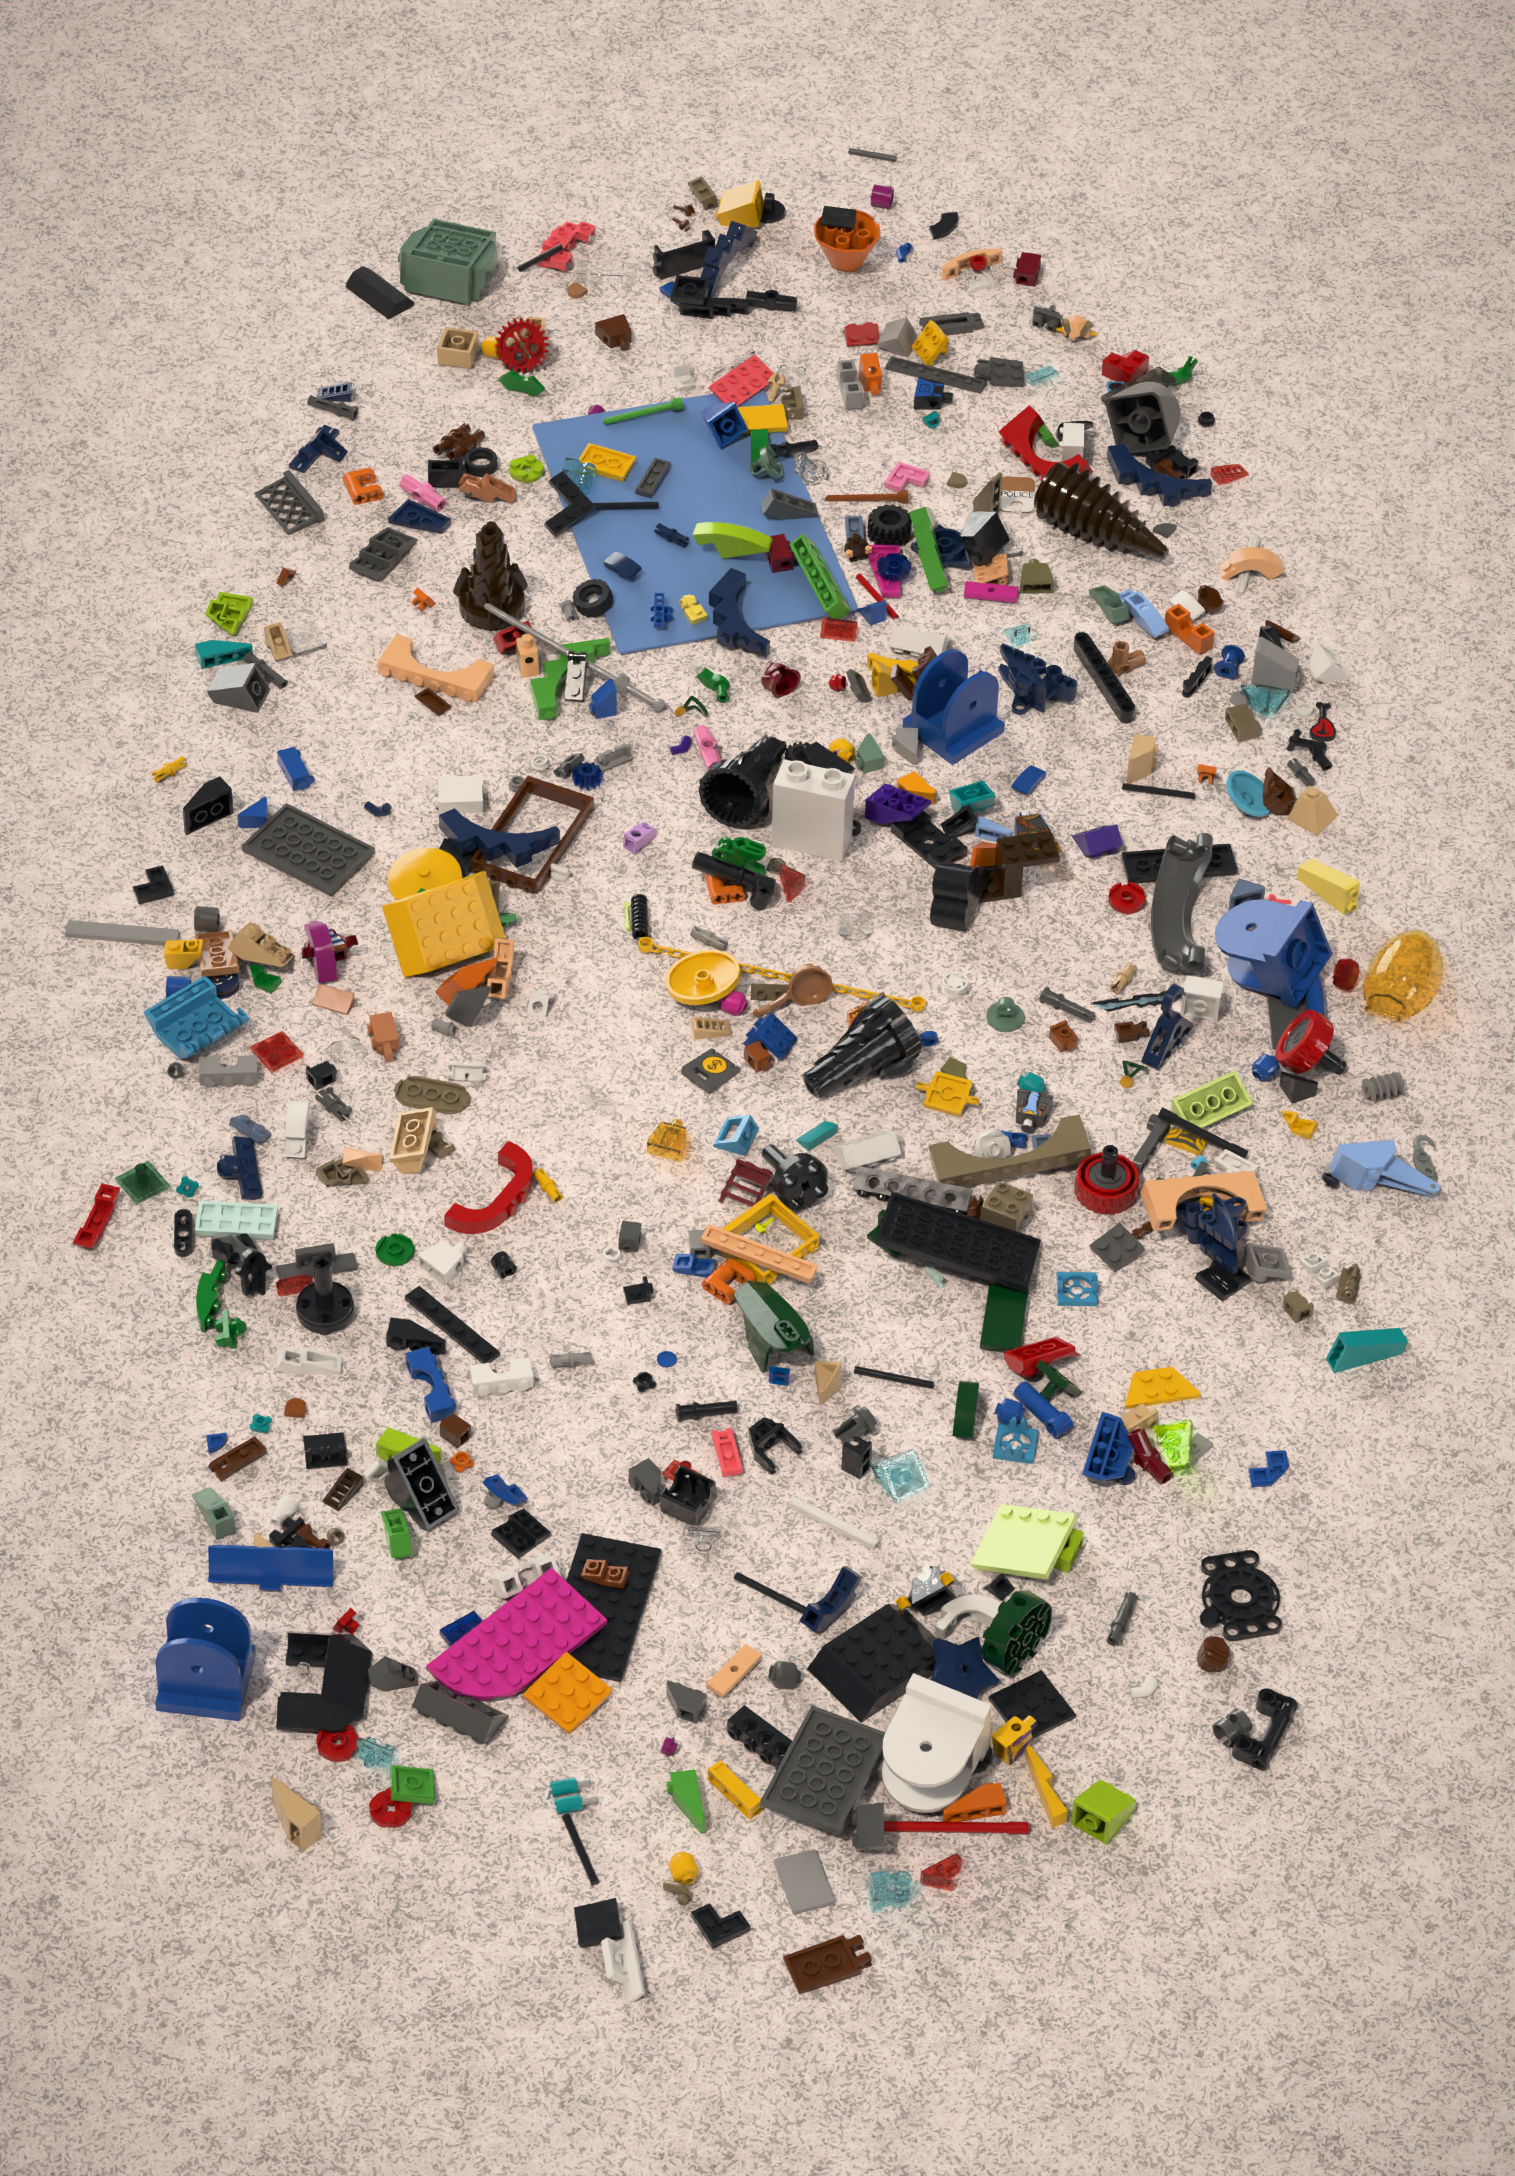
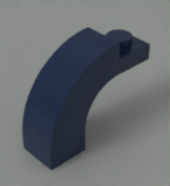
M842 1566L829 1592L820 1601L808 1603L800 1622L814 1632L826 1630L849 1608L857 1595L855 1590L862 1576L849 1567Z

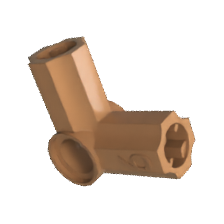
M1119 640L1114 643L1113 654L1108 660V664L1120 677L1124 673L1128 674L1130 669L1146 664V658L1141 649L1129 653V644Z

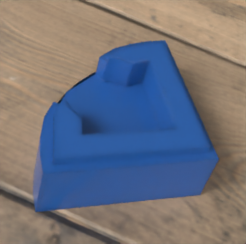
M227 1432L206 1435L209 1454L220 1450L225 1445Z

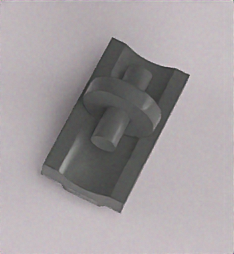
M1051 305L1049 309L1035 306L1033 309V326L1041 327L1044 322L1047 323L1046 329L1051 332H1055L1056 328L1063 326L1061 324L1063 315L1056 311V306Z

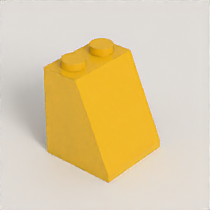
M760 180L727 190L723 193V197L719 201L720 208L716 212V218L719 220L720 225L729 226L731 221L748 227H759L764 209Z

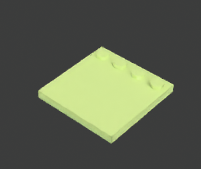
M1001 1504L971 1562L972 1568L1047 1580L1077 1521L1076 1514Z

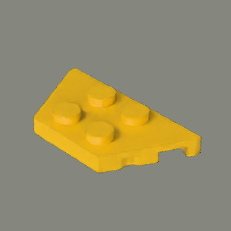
M1173 1366L1134 1372L1125 1402V1409L1135 1408L1140 1404L1150 1406L1200 1398L1201 1393Z

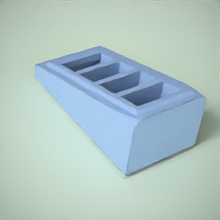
M979 816L975 829V836L977 838L996 842L998 838H1005L1003 835L1012 837V830Z

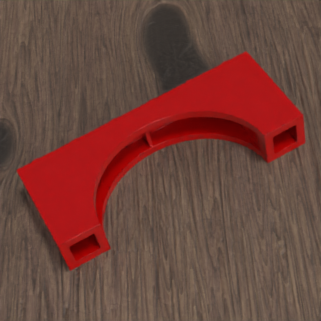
M1028 405L998 432L1002 437L1000 441L1006 447L1009 445L1011 447L1010 451L1015 456L1019 455V460L1025 466L1029 465V470L1035 476L1039 475V480L1042 481L1046 473L1058 462L1043 460L1035 454L1034 439L1044 422L1040 415ZM1079 454L1068 460L1060 461L1069 467L1079 463L1080 474L1085 470H1090V473H1093L1090 465Z

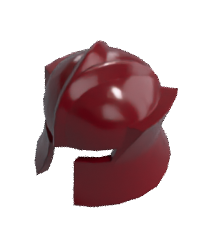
M772 662L764 672V676L761 677L763 687L772 691L774 697L781 698L796 690L801 681V674L795 669H790L789 666Z

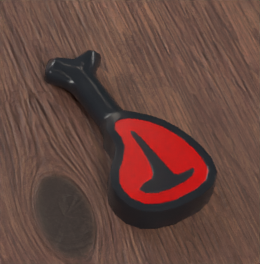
M1317 702L1316 707L1319 709L1318 723L1310 728L1309 735L1316 741H1332L1336 737L1335 726L1326 718L1327 710L1331 708V704Z

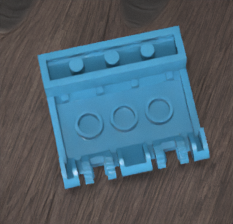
M206 976L199 978L144 1011V1015L156 1037L179 1059L192 1056L200 1051L202 1047H207L230 1033L232 1029H237L249 1021L248 1015L240 1007L238 1008V1014H236L217 997L216 986Z

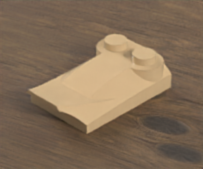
M433 1107L399 1112L389 1160L401 1173L410 1174L421 1171L432 1131L438 1126V1120L435 1117L436 1110Z

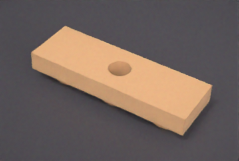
M745 1644L706 1683V1688L724 1698L762 1659V1654Z

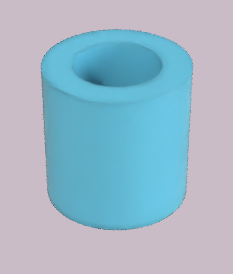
M1199 1155L1190 1163V1166L1196 1170L1201 1161L1207 1163V1160Z

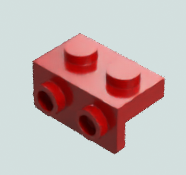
M866 322L863 325L852 323L845 326L843 330L847 347L874 345L878 343L880 338L878 323Z

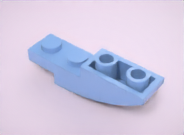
M1131 589L1120 593V601L1128 605L1129 613L1135 617L1136 623L1155 638L1169 631V627L1160 613L1139 591L1133 592Z

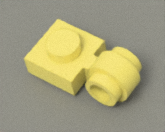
M689 594L679 600L681 608L684 609V615L691 625L708 620L707 613L700 604L697 605L694 595Z

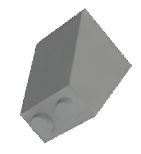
M1259 637L1251 684L1294 690L1295 683L1299 684L1302 666L1298 665L1299 658L1265 638Z

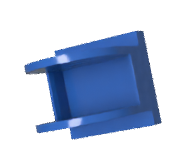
M957 649L944 651L936 656L919 676L913 691L912 713L903 718L902 728H918V740L953 766L1004 733L1005 723L997 718L999 692L997 678L989 672H979L968 678V659L966 655Z
M1270 900L1247 901L1225 913L1215 929V940L1219 949L1229 956L1227 969L1232 980L1241 987L1280 996L1283 1005L1294 1008L1297 1007L1333 955L1313 903L1300 900L1296 906ZM1251 927H1256L1253 931H1247Z
M188 1598L175 1603L169 1609L166 1618V1644L158 1650L155 1660L158 1685L155 1701L156 1711L240 1721L256 1656V1645H252L251 1628L247 1618L233 1606L215 1599Z

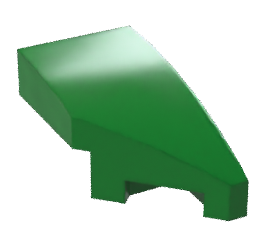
M254 964L249 965L255 987L272 994L282 983L281 977L265 973L264 967Z

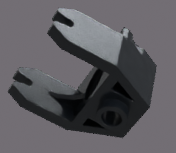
M763 1417L749 1428V1444L754 1460L769 1474L773 1475L776 1473L774 1470L776 1466L764 1452L780 1440L798 1455L803 1452L801 1450L803 1447L784 1427L783 1423H776L771 1419Z

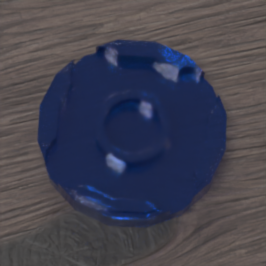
M890 553L885 557L879 558L877 561V572L879 576L889 581L904 580L911 574L912 563L907 560L905 555Z

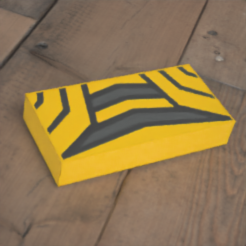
M1175 1127L1171 1128L1165 1139V1144L1196 1155H1201L1208 1143L1193 1134H1188L1186 1131Z

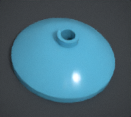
M1242 770L1234 771L1227 777L1226 787L1228 795L1241 811L1256 817L1266 816L1270 812L1263 805L1264 783L1259 778Z

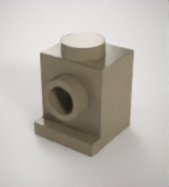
M1298 1291L1290 1292L1284 1296L1283 1309L1295 1323L1301 1322L1313 1315L1314 1304L1312 1302L1308 1304L1307 1299L1304 1296L1302 1297Z

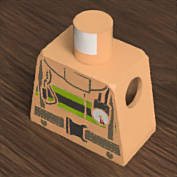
M524 634L521 638L516 639L515 651L521 678L539 675L538 651L534 637L530 634ZM530 657L531 663H526V658Z

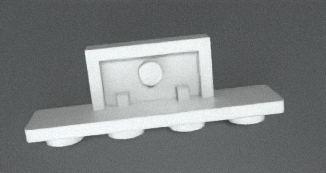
M626 1920L621 1924L623 1938L616 1939L615 1941L605 1938L601 1941L608 1979L623 1984L626 2002L633 2003L643 1996L645 1991L632 1923Z

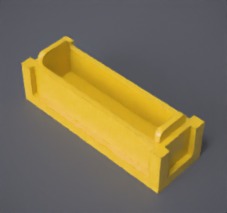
M722 1760L718 1761L708 1768V1781L751 1820L763 1811L760 1806L762 1797L759 1798L728 1768L727 1763L723 1764Z

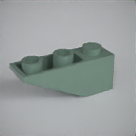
M211 1487L192 1494L216 1540L235 1533L233 1514L226 1502Z

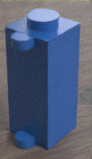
M295 746L277 751L278 764L293 791L304 790L315 781V778L309 775L300 758V750H296Z

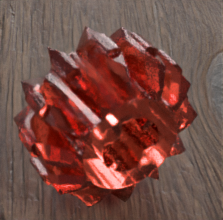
M1339 959L1333 970V985L1341 990L1353 989L1359 978V964L1353 961V959Z

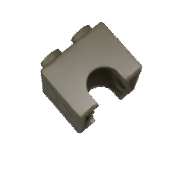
M997 1181L981 1206L980 1220L1020 1232L1023 1218L1028 1219L1032 1213L1033 1194Z

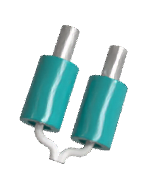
M572 1777L551 1781L550 1788L546 1791V1796L542 1797L543 1803H548L549 1807L555 1808L557 1815L583 1810V1805L596 1803L595 1796L581 1798L580 1794L557 1798L554 1799V1805L546 1799L549 1797L550 1791L552 1797L578 1793V1788L592 1786L591 1779L576 1781V1778Z

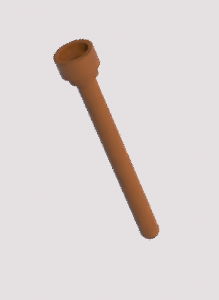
M901 490L897 494L827 495L825 500H898L901 504H908V490Z

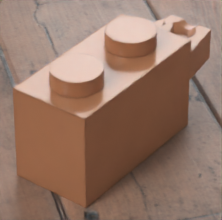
M392 1012L369 1015L370 1023H367L368 1035L372 1034V1037H370L371 1047L376 1048L377 1054L383 1053L385 1062L393 1061L392 1052L399 1051L400 1047Z

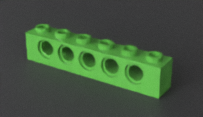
M802 533L789 545L825 613L838 622L851 610L815 542Z

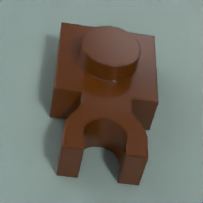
M1133 1021L1114 1024V1031L1119 1043L1137 1040L1138 1036L1148 1037L1150 1035L1146 1021H1141L1135 1025Z

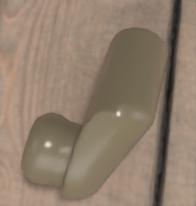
M671 1880L664 1881L663 1889L676 1892L678 1904L687 1905L688 1901L691 1900V1894L685 1885Z

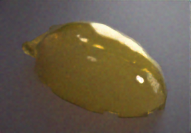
M1404 930L1386 940L1371 959L1363 980V997L1366 1003L1364 1011H1372L1396 1019L1399 1023H1401L1402 1019L1411 1018V1016L1423 1011L1438 994L1443 978V958L1437 939L1424 930Z

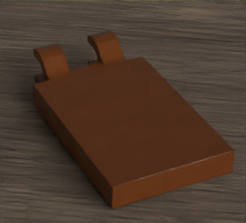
M842 1935L783 1956L784 1963L798 1994L860 1974V1969L871 1967L872 1958L869 1952H865L857 1957L854 1953L864 1949L862 1936L856 1935L846 1940L845 1936Z

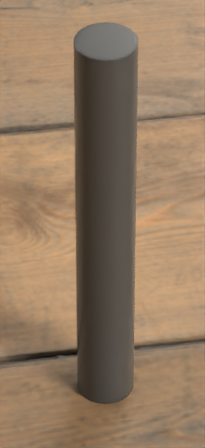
M849 148L848 154L892 162H896L897 156L854 148Z

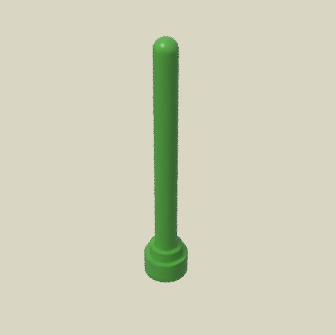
M676 397L670 400L669 403L605 418L603 423L608 425L670 409L672 411L683 410V402L681 397Z

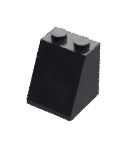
M971 511L968 514L960 536L974 565H987L1010 541L997 512Z
M817 741L802 746L800 753L795 757V761H802L807 765L826 769L835 768L852 774L855 770L851 764Z

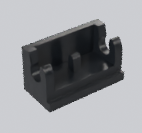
M853 1436L852 1440L857 1442L858 1445L854 1446L848 1442L842 1445L841 1470L861 1479L871 1467L872 1442H867L858 1436Z

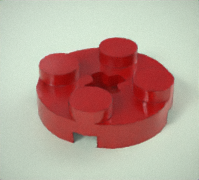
M1121 882L1111 887L1108 903L1114 910L1130 915L1144 907V890L1139 885L1128 882L1127 885H1121Z
M347 1725V1729L341 1733L319 1731L316 1738L318 1753L329 1761H348L358 1751L359 1736L351 1725ZM337 1740H341L342 1744L336 1745L332 1742H337Z
M389 1787L385 1791L376 1794L370 1801V1817L380 1827L398 1828L409 1821L412 1813V1803L391 1800V1787ZM387 1806H395V1811L387 1812Z

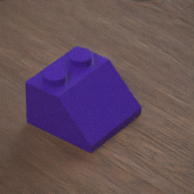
M1117 824L1104 825L1071 835L1084 856L1090 855V858L1101 856L1103 851H1107V853L1117 851V847L1123 845Z

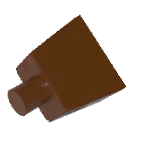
M624 314L595 322V335L610 349L619 346L621 350L625 351L629 348L632 332Z

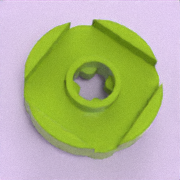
M529 454L510 461L509 473L516 481L532 483L538 481L543 475L544 466L540 460L536 459L535 455Z

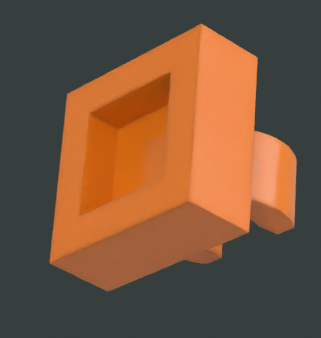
M416 588L413 592L417 598L413 599L412 604L416 606L420 603L418 606L420 611L425 610L426 605L431 608L436 604L419 588Z
M1198 764L1197 775H1199V783L1202 782L1204 777H1207L1209 779L1208 784L1211 785L1212 777H1216L1217 768L1215 766Z

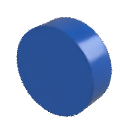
M926 1031L919 1036L921 1046L923 1047L935 1046L939 1042L938 1034L935 1031Z

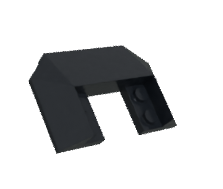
M288 1632L286 1665L325 1667L321 1694L281 1692L277 1703L276 1730L341 1733L353 1721L358 1722L364 1716L369 1678L368 1669L370 1668L372 1651L353 1634Z

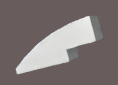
M282 1346L277 1354L276 1371L286 1374L339 1375L342 1357L303 1347L302 1351Z

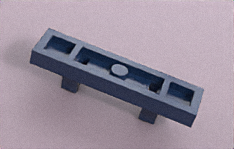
M325 424L316 430L317 433L323 428L334 439L339 435L338 429L331 428ZM309 441L304 447L302 446L299 449L296 457L289 463V468L305 473L322 452L313 448Z

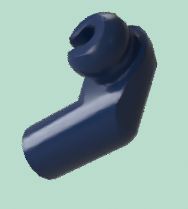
M368 801L364 805V809L374 816H387L391 813L392 806L389 803H383L382 807H377Z

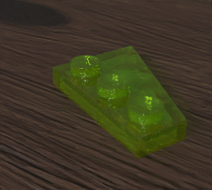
M1191 1418L1152 1426L1171 1472L1191 1468L1193 1422Z

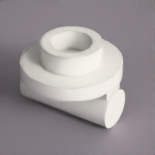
M554 863L551 864V877L554 880L563 881L569 877V868Z

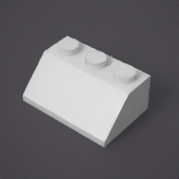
M893 626L889 647H892L894 652L903 653L906 650L911 651L910 655L919 656L924 654L923 652L926 647L931 646L938 656L946 651L950 638Z
M881 1131L830 1146L842 1169L849 1170V1172L857 1171L858 1166L865 1164L867 1167L877 1165L878 1161L882 1159L885 1162L894 1160L896 1155L901 1154L895 1131Z

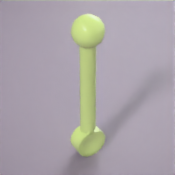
M624 902L623 907L626 913L625 930L631 931L630 903Z

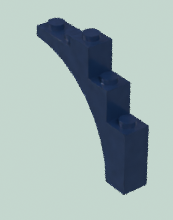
M731 221L727 234H719L715 248L708 246L703 261L705 265L700 277L710 279V290L707 298H713L720 278L733 257L743 248L753 246L758 231Z
M1125 444L1108 446L1107 459L1118 485L1135 482L1140 495L1158 493L1163 507L1180 504V499L1211 495L1212 481L1210 478L1181 479L1158 473L1137 461L1128 451Z
M730 568L709 591V605L715 608L713 610V624L719 626L717 629V643L731 649L737 645L767 658L770 654V640L753 631L742 619L737 608L739 596L746 587V574Z
M455 808L439 815L440 830L461 855L478 848L488 861L505 855L515 868L532 862V855L560 843V830L557 826L530 833H507L477 825L462 816Z

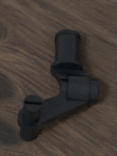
M1295 729L1293 735L1288 740L1289 744L1286 750L1289 752L1293 751L1295 746L1309 748L1313 761H1316L1323 771L1331 769L1333 764L1325 756V751L1327 750L1326 743L1324 741L1299 738L1302 732L1299 729Z

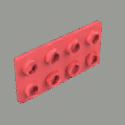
M753 355L711 384L709 390L723 403L735 402L738 407L770 385L768 379L774 372L756 355Z

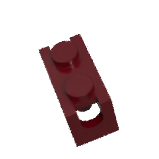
M1021 253V257L1017 258L1013 274L1016 284L1036 286L1041 267V254Z
M785 534L769 536L773 542L769 552L764 553L771 572L792 570L795 555L794 552H791L790 541L786 540Z

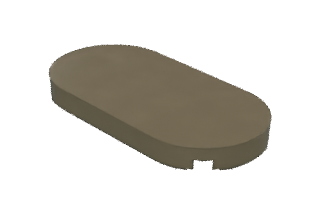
M409 1076L403 1081L401 1079L394 1089L395 1097L402 1105L417 1109L433 1107L437 1113L457 1114L465 1110L470 1103V1094L462 1085L421 1076Z

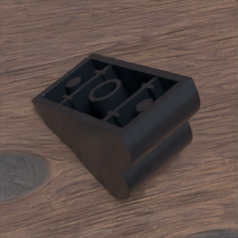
M940 863L935 870L932 882L934 898L930 910L931 925L967 931L990 877L989 870L987 868L962 864Z
M426 1438L420 1439L388 1459L387 1467L390 1474L385 1477L387 1492L403 1511L409 1513L410 1517L421 1529L429 1530L460 1510Z

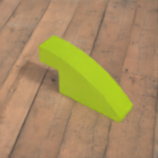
M697 523L693 532L698 545L714 543L721 559L769 552L773 542L771 537L761 532L730 523Z

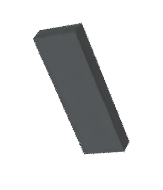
M654 458L635 489V494L652 498L670 469L671 462Z

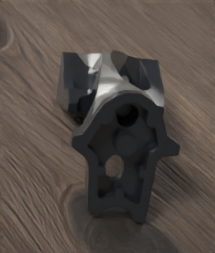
M242 1233L212 1238V1258L238 1265L236 1274L241 1279L242 1293L245 1296L251 1295L254 1292L265 1295L266 1271L272 1269V1265L267 1263L265 1256L257 1250L249 1235ZM249 1274L252 1276L251 1281L248 1279Z

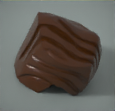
M1217 1636L1205 1638L1197 1652L1198 1666L1206 1672L1224 1671L1231 1659L1230 1648L1223 1638Z

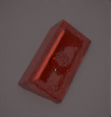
M824 617L822 619L820 638L855 642L858 622Z

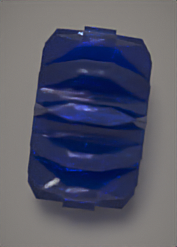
M586 761L584 764L579 762L578 766H574L572 779L575 786H579L580 790L586 787L588 791L590 787L596 789V786H600L603 778L600 765Z

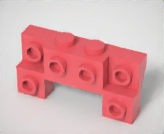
M566 221L563 226H558L551 232L549 238L543 242L541 253L560 243L564 249L536 265L543 268L551 267L566 271V263L573 262V254L569 253V251L576 244V239L588 243L590 235L594 236L596 234V226L583 221L578 225Z

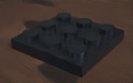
M1042 1670L988 1697V1700L1006 1723L1014 1716H1017L1022 1721L1027 1716H1032L1037 1722V1726L1031 1730L1032 1739L1076 1718L1075 1712Z

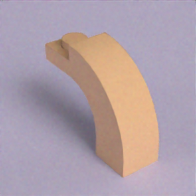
M1259 547L1235 550L1230 553V560L1219 565L1223 580H1228L1246 570L1259 571L1268 579H1273L1284 573L1283 561L1279 556L1270 550Z
M495 938L493 958L497 957L498 961L494 964L496 968L491 972L487 981V986L491 987L487 997L506 999L508 995L514 963L515 940Z

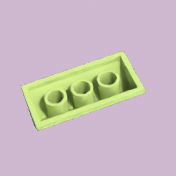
M1236 1070L1171 1100L1173 1113L1201 1128L1253 1104Z

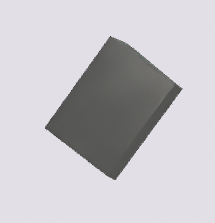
M486 986L456 992L445 1015L464 1026L471 1027L483 1007L491 987Z

